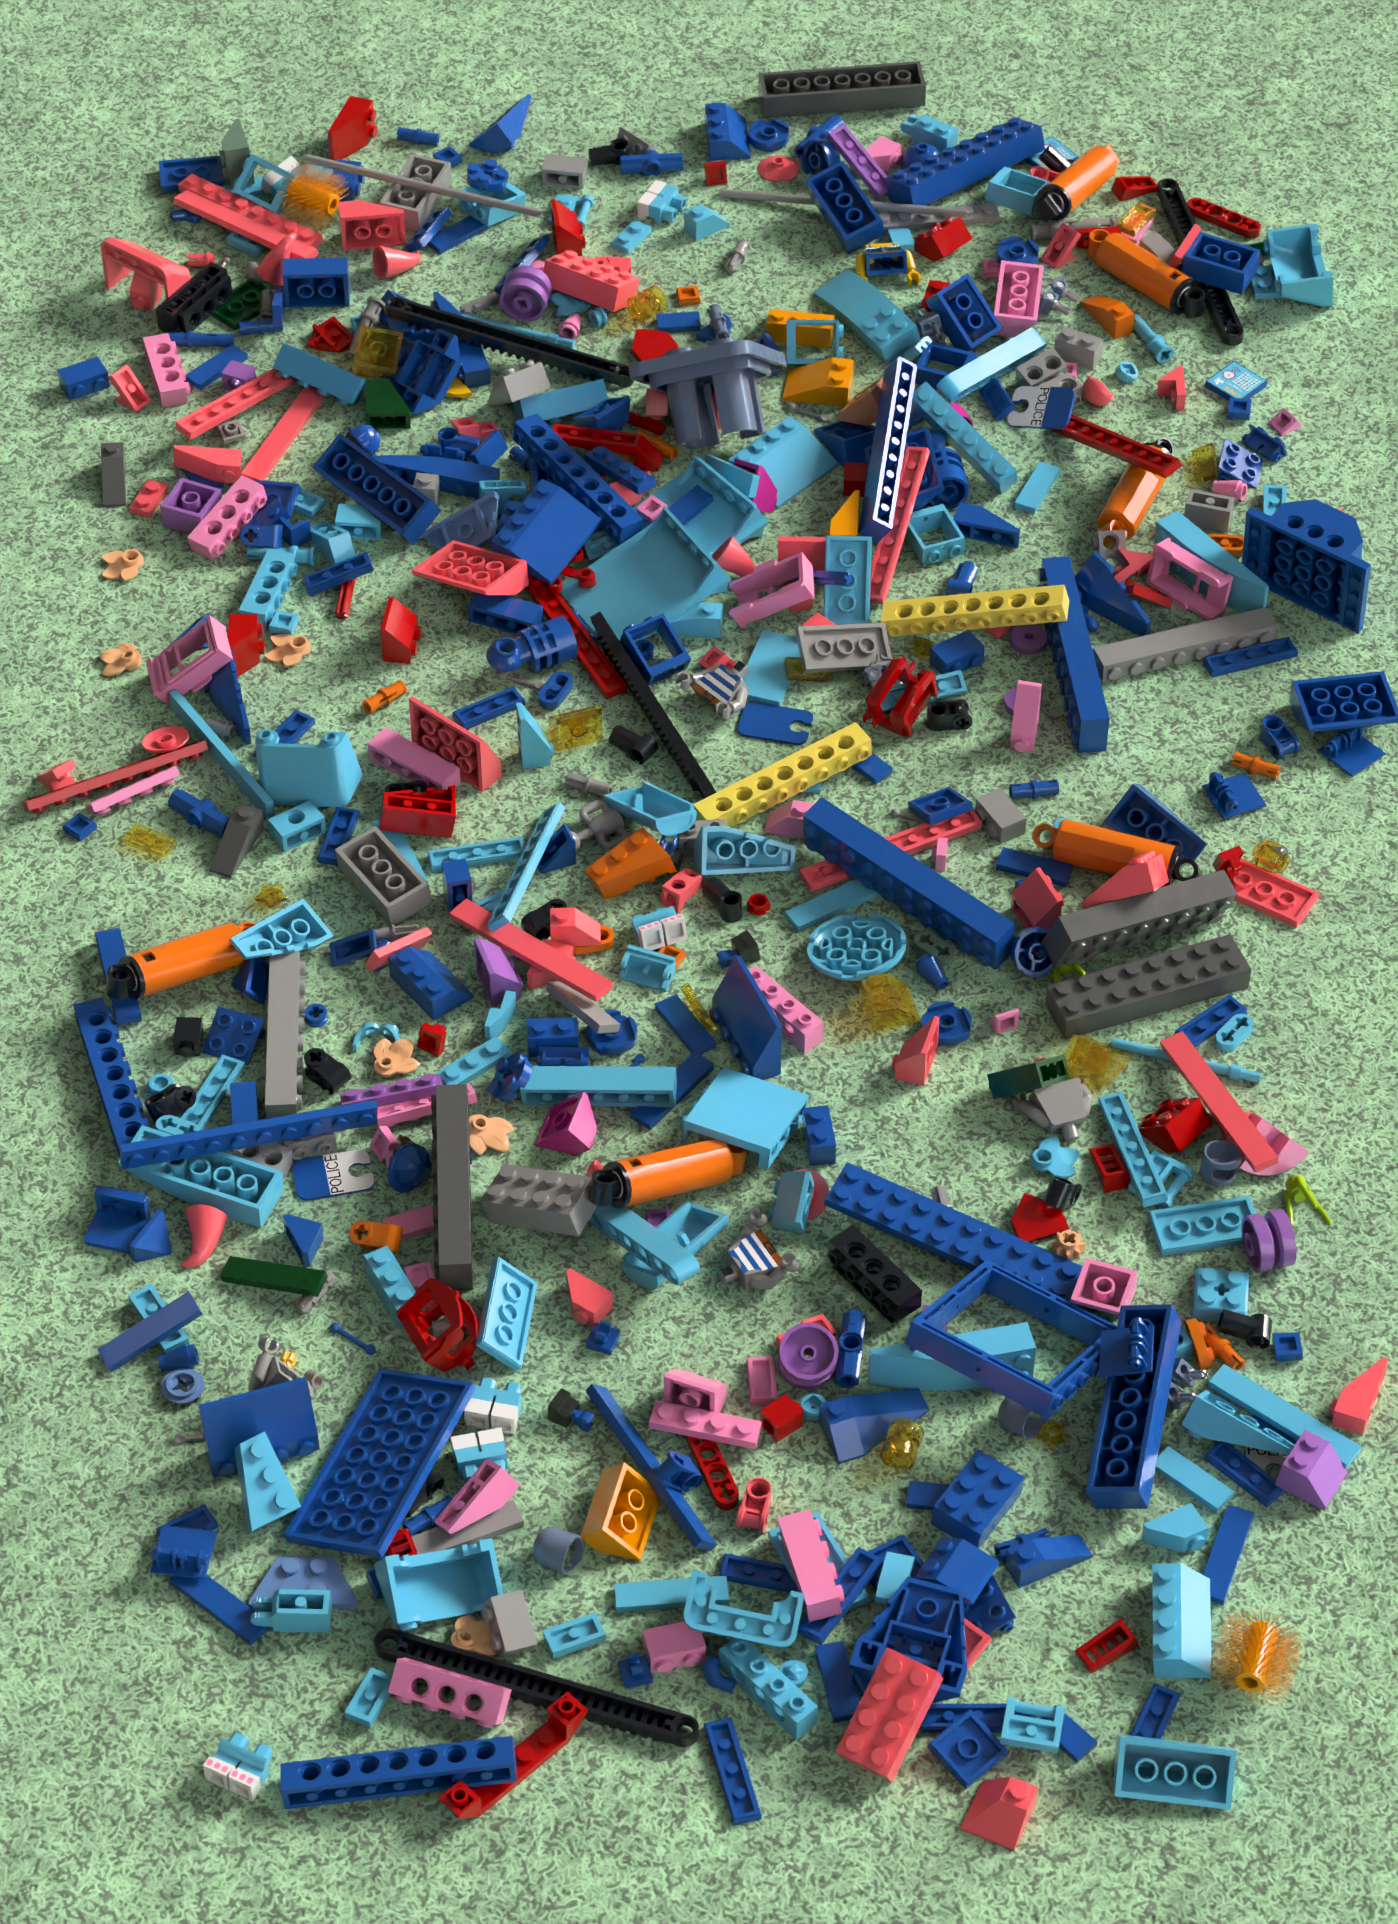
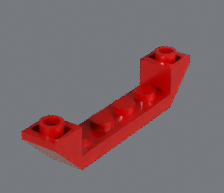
M563 424L551 426L569 446L593 449L602 445L613 452L636 454L637 467L641 470L659 472L664 460V455L642 434Z
M568 1691L547 1708V1722L515 1747L517 1782L469 1788L460 1780L441 1795L439 1801L459 1819L481 1816L569 1743L586 1716L587 1708Z

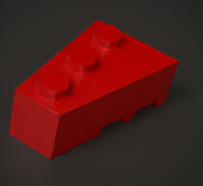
M455 785L448 786L447 790L435 791L434 787L426 788V792L413 793V790L384 792L379 812V830L451 838L456 819Z

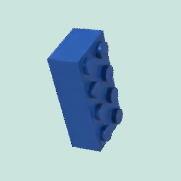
M843 161L806 179L809 196L848 254L885 235L882 219Z

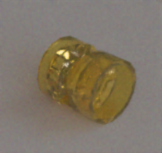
M652 285L641 293L639 292L628 298L627 308L631 317L642 323L653 315L655 316L666 310L667 299L664 292L658 286Z
M897 1418L891 1421L886 1436L887 1439H885L880 1453L881 1460L892 1468L900 1470L911 1469L914 1466L918 1449L924 1436L923 1428L915 1421L907 1418Z

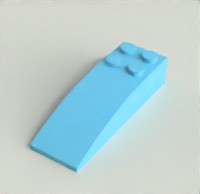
M849 269L844 270L813 292L886 365L893 362L898 356H901L921 340L916 324L872 284Z
M1179 511L1157 521L1154 545L1170 538L1171 542L1217 568L1219 571L1226 575L1234 576L1227 606L1241 613L1266 607L1269 586ZM1171 560L1169 567L1171 572L1178 574L1182 579L1194 586L1197 575ZM1201 580L1199 591L1207 595L1209 584Z
M142 1125L131 1143L172 1135ZM225 1152L125 1169L149 1184L190 1204L212 1206L224 1212L230 1219L260 1229L284 1192L282 1171Z
M1028 1322L954 1335L1033 1377L1036 1346ZM905 1343L869 1349V1385L926 1391L986 1387L918 1350L915 1352L910 1350V1346Z

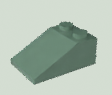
M240 119L234 120L221 141L222 150H219L221 163H225V169H222L224 182L228 181L230 189L233 188L235 179L240 177L245 160L250 158L249 145ZM252 174L247 185L255 184L254 174Z

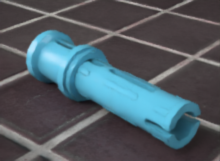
M1135 314L1134 319L1136 322H1134L1133 329L1144 340L1147 350L1155 354V358L1159 363L1163 364L1170 361L1174 355L1173 348L1166 345L1164 338L1156 335L1140 315Z
M296 545L290 548L248 546L247 555H249L247 560L262 561L267 550L271 549L293 553L296 564H308L310 567H315L317 563V548L313 546L311 549L298 548Z

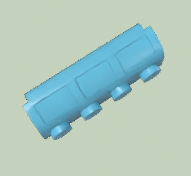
M646 781L642 782L640 787L603 795L604 802L610 809H617L625 818L632 819L639 825L647 826L651 831H657L665 835L666 838L676 837L679 833L689 830L696 820L697 811L694 810V804Z
M686 1201L656 1228L693 1255H696L699 1250L728 1226L729 1220L727 1214ZM630 1252L622 1257L624 1262L621 1264V1267L628 1278L634 1283L655 1290L666 1280L665 1277Z

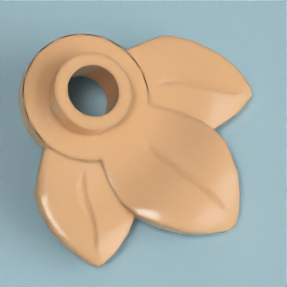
M129 549L125 552L118 550L106 553L101 557L109 566L102 575L104 578L111 580L120 577L124 581L130 580L138 574V568L143 565L144 558L135 549Z
M274 635L270 639L276 647L266 654V659L274 663L283 662L285 666H293L301 661L302 656L310 652L311 644L302 635Z
M121 643L117 649H107L99 656L100 660L107 664L101 673L103 676L117 675L125 669L132 671L137 669L142 663L141 653L135 650V646L131 643Z
M385 1038L381 1039L373 1051L376 1059L374 1062L375 1072L384 1078L392 1077L396 1073L409 1074L419 1066V1062L411 1058L414 1049L413 1041L400 1039L392 1044Z
M481 1114L472 1115L469 1118L470 1148L479 1156L487 1148L499 1152H507L509 1148L507 1134L511 1133L514 1128L507 1120L500 1117L487 1118Z
M468 1614L461 1616L455 1622V1632L450 1640L451 1646L485 1656L497 1654V1651L492 1649L490 1643V1635L492 1633L489 1623L487 1624L484 1619L477 1622L473 1615Z

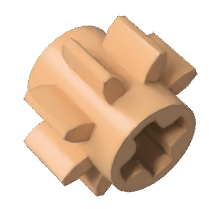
M1068 1229L1062 1233L1057 1232L1056 1240H1052L1051 1250L1056 1251V1255L1070 1261L1074 1259L1080 1260V1253L1084 1252L1085 1243L1081 1242V1234Z

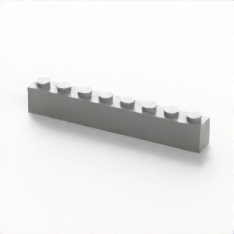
M1263 607L1094 647L1093 653L1099 677L1104 682L1117 680L1129 675H1139L1150 670H1160L1171 665H1181L1196 659L1202 660L1203 657L1275 640L1277 625L1267 608Z
M300 951L270 955L265 1084L266 1119L297 1114L298 1110L303 1109L302 1095H298V1091H303V1076L299 1075V1071L304 1070L303 1056H299V1052H304V1037H300V1033H304L305 1024L304 1017L300 1018V1014H305V999H301V995H305L306 988L305 980H301V976H306V962L301 961Z

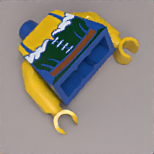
M897 243L866 245V251H863L856 257V274L868 281L865 277L866 275L907 272L909 273L907 278V285L911 287L912 281H916L917 285L920 283L921 275L915 271L916 266L911 252L903 249Z

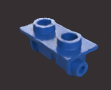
M1251 424L1248 425L1250 433L1242 437L1245 446L1255 452L1263 447L1259 452L1260 455L1271 462H1279L1282 457L1281 454L1287 456L1285 443L1281 439L1269 436L1261 427L1256 428Z
M426 443L420 447L422 456L467 461V459H464L465 451H462L461 448L445 446L444 453H441V445Z
M538 1046L537 1066H589V1047Z

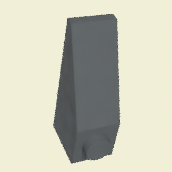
M124 442L101 443L103 507L126 506V457Z
M239 804L228 821L210 866V872L229 878L233 877L264 830L262 810Z

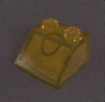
M360 325L352 373L369 378L396 375L403 333Z
M601 705L548 716L549 733L557 751L603 740Z
M888 973L881 975L872 974L868 979L860 980L859 996L872 1031L921 1022L906 982Z
M1073 1035L1064 1054L1069 1072L1081 1076L1083 1073L1090 1077L1089 1082L1103 1087V1084L1112 1085L1133 1058L1097 1039L1084 1035Z

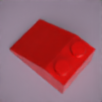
M354 96L348 98L327 132L330 160H343L367 146L371 139L376 137V110L374 109L373 100Z

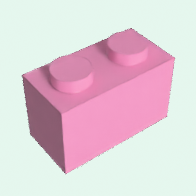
M685 1621L642 1630V1645L651 1673L657 1671L666 1673L675 1667L684 1665L693 1667L706 1659V1645L702 1632L690 1629L685 1624Z

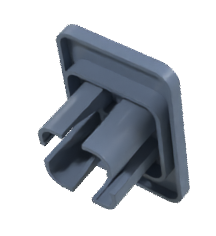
M724 338L708 343V347L692 350L691 347L666 351L663 357L632 363L628 367L631 380L650 385V390L668 395L677 446L686 445V448L694 449L721 444L711 392L713 388L715 390L722 434L739 431L740 439L765 434L756 379L770 376L772 371L786 368L787 365L783 352L751 340L735 341L734 338Z

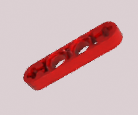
M1191 198L1187 202L1192 216L1245 238L1254 239L1260 236L1261 224L1256 220L1201 198Z
M685 1436L715 1505L721 1510L734 1509L739 1503V1491L717 1443L702 1439V1442L699 1443L698 1438ZM711 1451L714 1453V1456L711 1459H703L700 1457V1453ZM713 1472H721L724 1477L716 1481L711 1479L709 1475ZM725 1487L726 1494L731 1497L730 1500L722 1497L721 1488Z

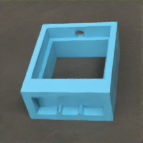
M251 154L250 158H247L243 164V171L240 177H237L234 181L233 192L282 215V210L285 209L288 203L286 202L285 204L283 202L287 198L285 196L287 192L282 191L288 190V182L291 183L290 176L293 179V174ZM258 164L285 177L271 204L244 191Z
M1004 167L988 182L985 201L1031 216L1037 211L1034 203L1037 202L1038 191L1050 181Z
M506 183V187L503 190L496 192H486V188L483 187L477 190L471 186L461 190L525 206L526 193L510 183ZM460 199L459 203L461 210L487 227L520 214Z
M787 320V364H811L829 359L796 358V325H833V358H843V346H839V337H843L844 327L843 324H839V320Z
M944 504L912 512L905 539L922 566L964 554L965 537ZM941 527L949 539L924 546L917 533Z

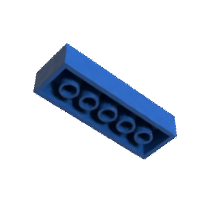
M341 433L337 435L312 467L324 480L358 505H362L378 520L413 546L442 511L431 499Z

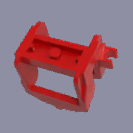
M905 656L902 658L898 657L897 659L893 658L865 700L867 708L862 717L863 722L866 723L868 719H872L873 728L878 724L902 737H910L912 735V725L930 698L938 696L935 673L920 669L917 677L911 674L916 666L914 660H912L911 664H908ZM898 678L899 681L907 684L908 687L886 718L883 715L880 704Z
M429 1278L396 1311V1316L426 1363L443 1372L453 1369L458 1365L460 1367L464 1365L468 1371L476 1364L472 1358L474 1350L478 1348L476 1341L479 1325L476 1315L467 1301L460 1297L458 1291L452 1290L441 1281ZM444 1314L451 1326L436 1339L429 1334L428 1329L432 1325V1321H437ZM464 1324L471 1336L451 1354H447L463 1339L464 1332L461 1328Z

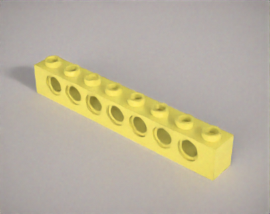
M1065 585L883 601L880 622L885 623L887 636L889 637L1067 621L1069 598Z
M855 722L695 803L694 810L697 811L696 821L726 819L728 827L742 823L748 818L762 813L780 802H784L797 793L803 792L807 788L846 770L848 767L866 760L872 756L871 738Z

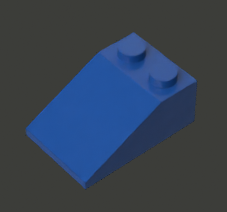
M839 421L814 429V433L838 463L844 465L845 462L861 463L867 461L864 448L873 444L874 425L865 426Z

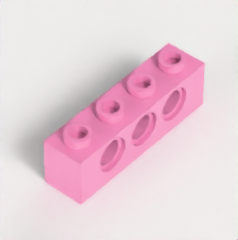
M169 333L144 337V352L161 407L166 408L187 404V395H191L188 382H184L186 381L184 368H181L180 355H175L177 354L175 341H171Z
M242 475L187 537L191 550L212 561L221 555L227 545L238 536L242 527L248 524L255 513L265 505L268 499L264 486Z
M754 966L749 970L782 1025V1035L803 1053H806L823 1041L824 1022L759 967Z
M399 1658L396 1661L388 1693L395 1694V1699L400 1702L412 1704L413 1700L423 1703L422 1708L439 1712L441 1708L450 1711L449 1716L466 1720V1716L477 1719V1725L492 1728L493 1724L497 1725L503 1722L512 1689L408 1658ZM420 1678H423L428 1685L427 1691L424 1694L417 1688V1682ZM447 1686L454 1690L455 1695L451 1702L444 1697V1689ZM473 1694L478 1695L481 1699V1707L478 1710L474 1709L470 1702Z

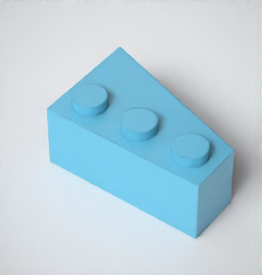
M265 1432L235 1447L238 1478L242 1492V1507L245 1514L246 1534L301 1507Z

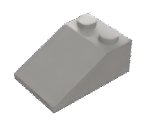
M533 360L521 364V369L515 371L514 368L502 371V376L495 378L488 399V405L512 403L550 388L551 386L542 362L534 364Z

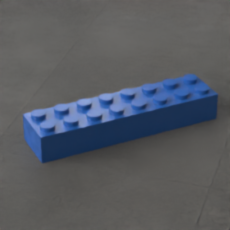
M1013 117L1002 125L993 126L989 131L980 132L969 140L960 141L954 147L945 148L941 153L930 155L921 162L912 163L910 167L904 170H897L893 175L886 177L889 200L893 203L925 206L988 177L1004 167H1009L1044 151L1045 144L1042 127L1032 122L1024 121L1019 117Z
M1173 1304L1122 1305L1120 1308L1117 1329L1129 1328V1323L1135 1317L1142 1318L1146 1326L1154 1325L1152 1372L1107 1377L1086 1487V1493L1095 1509H1148L1182 1323Z

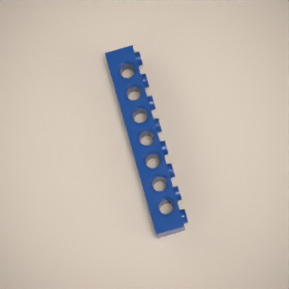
M537 413L515 422L514 442L556 484L600 517L602 522L599 526L618 545H621L642 530L644 519Z
M102 997L73 1004L76 1023L120 1158V1145L131 1143L142 1125L149 1127L146 1116L141 1117L140 1113L144 1111L140 1097L135 1098L134 1095L138 1094L135 1080H129L128 1076L131 1075L130 1065L128 1061H123V1057L126 1056L122 1042L117 1043L116 1040L120 1039L116 1024H111V1021H114L110 1006H105Z
M513 1736L467 1740L447 1744L441 1743L431 1746L383 1750L280 1764L281 1795L285 1810L449 1790L460 1780L469 1788L517 1782L516 1753Z

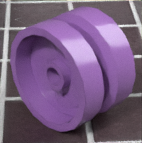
M515 267L509 271L500 294V305L503 311L511 318L535 321L543 315L546 309L547 301L552 291V284L548 276L535 267Z
M1280 1208L1267 1211L1264 1217L1259 1213L1243 1217L1241 1224L1242 1241L1245 1254L1253 1271L1256 1273L1269 1271L1273 1268L1274 1264L1279 1268L1295 1264L1297 1258L1295 1235L1289 1217L1284 1210Z
M810 1322L797 1324L786 1332L781 1339L777 1363L779 1373L788 1384L795 1388L810 1390L819 1388L829 1382L835 1372L839 1353L837 1341L832 1333L825 1327Z

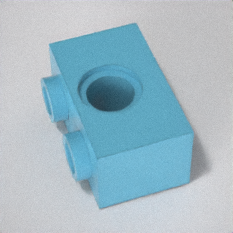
M311 800L268 819L270 836L283 852L326 833L325 817Z

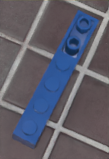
M438 291L433 292L434 301L430 302L431 307L463 316ZM464 339L458 342L461 358V367L457 372L459 381H462L467 388L491 384L490 367L482 346L475 347L474 342L468 345Z
M418 455L372 456L411 485L414 484L417 473L439 475L440 491L474 497L476 499H479V481L500 480V468L462 460Z

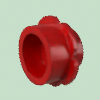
M753 894L747 901V911L757 916L766 914V911H769L771 908L768 898L764 894Z

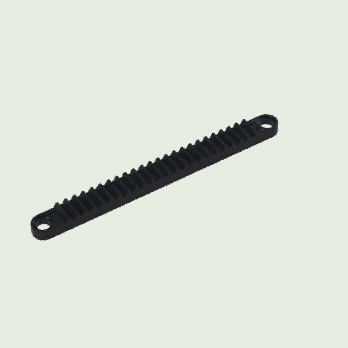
M1164 178L1157 183V196L1179 246L1196 222L1178 183L1173 179ZM1197 281L1199 288L1205 292L1206 309H1208L1213 325L1223 343L1230 346L1242 343L1244 329L1227 291ZM1234 333L1237 334V336H1230L1228 334Z
M390 297L385 302L384 312L388 317L407 322L409 327L416 325L418 330L421 327L432 331L443 329L456 335L458 342L464 339L468 345L474 342L475 347L482 345L485 350L490 347L492 352L496 349L499 350L500 354L507 352L508 357L514 354L518 360L524 357L525 362H528L530 359L533 360L534 364L542 362L543 367L547 364L550 369L557 367L558 372L564 369L566 374L574 372L575 377L581 374L583 379L590 377L591 381L603 379L604 382L621 387H629L634 383V380L630 379L628 365L400 297Z
M598 612L590 616V620L597 631L596 636L606 656H608L610 662H612L614 668H616L618 674L626 683L629 692L632 693L633 698L644 712L653 729H655L656 734L659 735L660 740L665 748H667L669 754H671L672 759L675 760L676 765L687 779L689 785H691L692 790L699 791L704 799L715 794L716 791L602 613Z
M382 1629L374 1638L375 1652L378 1657L396 1663L399 1658H408L512 1689L510 1697L513 1700L520 1699L523 1703L528 1704L530 1702L534 1706H543L544 1709H547L568 1691L587 1708L588 1712L584 1718L588 1722L593 1723L595 1721L602 1726L608 1725L612 1729L619 1728L622 1732L629 1731L632 1735L639 1734L646 1739L649 1737L656 1742L660 1740L680 1747L692 1746L699 1738L698 1721L684 1713L396 1629ZM391 1639L396 1642V1645L391 1649H385L381 1646V1643L384 1640ZM681 1726H689L693 1731L690 1735L682 1736L677 1733V1729Z

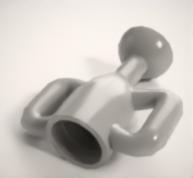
M601 800L589 803L579 810V817L588 825L587 829L577 834L570 831L576 842V852L581 846L580 842L591 837L598 838L602 848L610 851L629 837V833L624 829V821L618 810L615 808L609 810L608 805ZM599 809H602L603 813L599 814L594 819L587 816ZM615 833L621 835L610 842L606 841V837Z

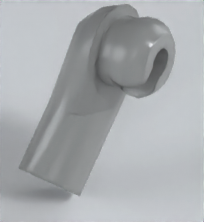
M250 262L247 264L246 272L250 278L260 283L271 284L258 275L256 272L257 263Z

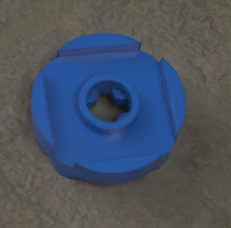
M760 119L750 125L748 140L758 149H762L765 152H774L788 143L789 128L787 124L778 119H771V122H765V119Z
M486 160L485 163L468 165L466 181L477 190L483 187L486 188V192H496L506 187L509 172L497 165L495 160Z
M1008 237L999 242V247L996 249V259L1000 264L1002 260L1037 265L1039 248L1032 240L1027 239V242L1020 241V237Z
M937 1002L927 1008V1012L922 1015L921 1028L934 1016L940 1017L938 1046L957 1045L969 1038L972 1017L963 1006L960 1009L954 1006V1002ZM947 1021L948 1024L952 1025L944 1026L942 1025V1022Z
M605 1011L620 1023L619 1032L616 1034H598L587 1025V1041L595 1049L596 1053L600 1055L620 1054L631 1050L635 1045L637 1039L636 1022L629 1015L628 1018L621 1015V1011Z
M521 1053L512 1054L507 1059L501 1058L495 1066L497 1072L488 1087V1092L504 1103L515 1099L518 1096L515 1092L519 1087L524 1089L532 1073V1063L528 1061L530 1059Z

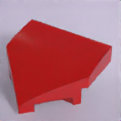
M332 316L319 326L317 324L312 325L313 332L311 339H308L307 346L319 351L341 353L349 349L354 336Z
M636 329L630 353L633 354L637 362L663 357L666 351L680 347L668 332Z
M1126 579L1124 585L1127 587L1125 590L1127 595L1161 608H1171L1173 599L1160 595L1158 590Z
M1026 1193L1023 1194L1010 1221L1015 1236L1029 1243L1057 1235V1232L1062 1233L1069 1229L1060 1208L1048 1205L1043 1202V1199Z

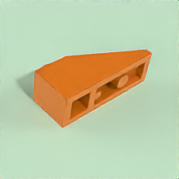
M1095 295L1080 301L1079 304L1114 340L1133 333L1135 314L1122 301L1101 295Z

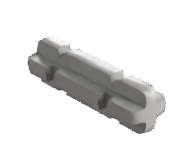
M496 292L487 294L488 297L485 295L470 301V304H462L460 312L461 314L472 315V312L477 313L489 308L490 305L499 304L500 297Z
M326 1272L328 1278L318 1297L303 1295V1297L301 1296L295 1302L294 1306L299 1313L306 1314L312 1308V1304L315 1305L329 1291L328 1288L331 1289L337 1283L333 1273Z

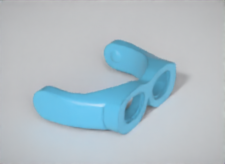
M365 1022L354 1037L352 1049L357 1051L360 1040L370 1034H385L394 1041L400 1040L399 1029L391 1024H384L379 1027L375 1023Z

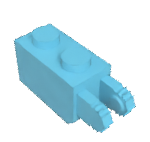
M912 114L908 117L907 121H903L900 125L901 131L912 137L914 145L917 143H927L936 147L940 153L945 148L958 145L957 128L925 114L922 117Z
M278 1589L274 1592V1597H257L252 1601V1607L255 1610L264 1611L252 1613L250 1622L253 1625L273 1627V1632L330 1633L332 1618L330 1590Z

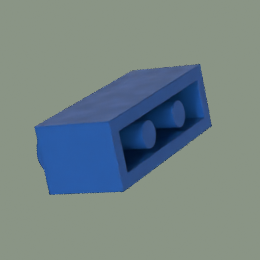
M476 593L468 605L470 622L516 635L520 630L543 623L542 605L506 595H483Z

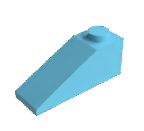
M326 521L310 526L312 541L328 562L337 564L356 556L348 531Z
M521 702L516 703L518 753L522 769L551 765L550 756H554L553 743L548 742L546 732Z

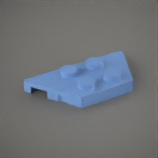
M495 491L490 492L429 528L423 533L422 537L439 550L452 540L479 548L485 547L491 543L496 533L498 494Z
M334 1556L277 1557L249 1600V1607L255 1610L252 1607L254 1598L274 1597V1592L278 1589L330 1590L332 1609H358L357 1598Z

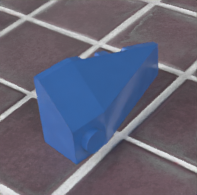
M1098 552L1093 553L1075 576L1081 604L1088 606L1089 610L1139 636L1149 635L1151 624L1149 618L1136 600L1131 601L1125 591L1127 587L1123 582L1118 583L1112 575L1115 572L1112 566Z
M230 647L233 659L211 674L212 680L203 688L205 693L209 692L211 701L226 720L232 721L236 725V732L248 745L251 744L250 728L245 705L242 700L240 683H238L235 660Z
M1132 784L1104 820V823L1114 831L1181 847L1180 858L1182 859L1190 858L1195 861L1208 845L1207 842L1158 798L1140 784Z

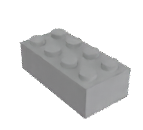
M412 154L397 176L449 188L452 183L451 163ZM392 183L379 202V205L404 210L405 229L418 231L431 215L443 195Z
M376 826L335 849L339 869L391 927L392 924H398L432 903L429 884Z
M503 1164L480 1200L485 1214L491 1223L578 1237L598 1206L588 1199L592 1178L590 1176Z

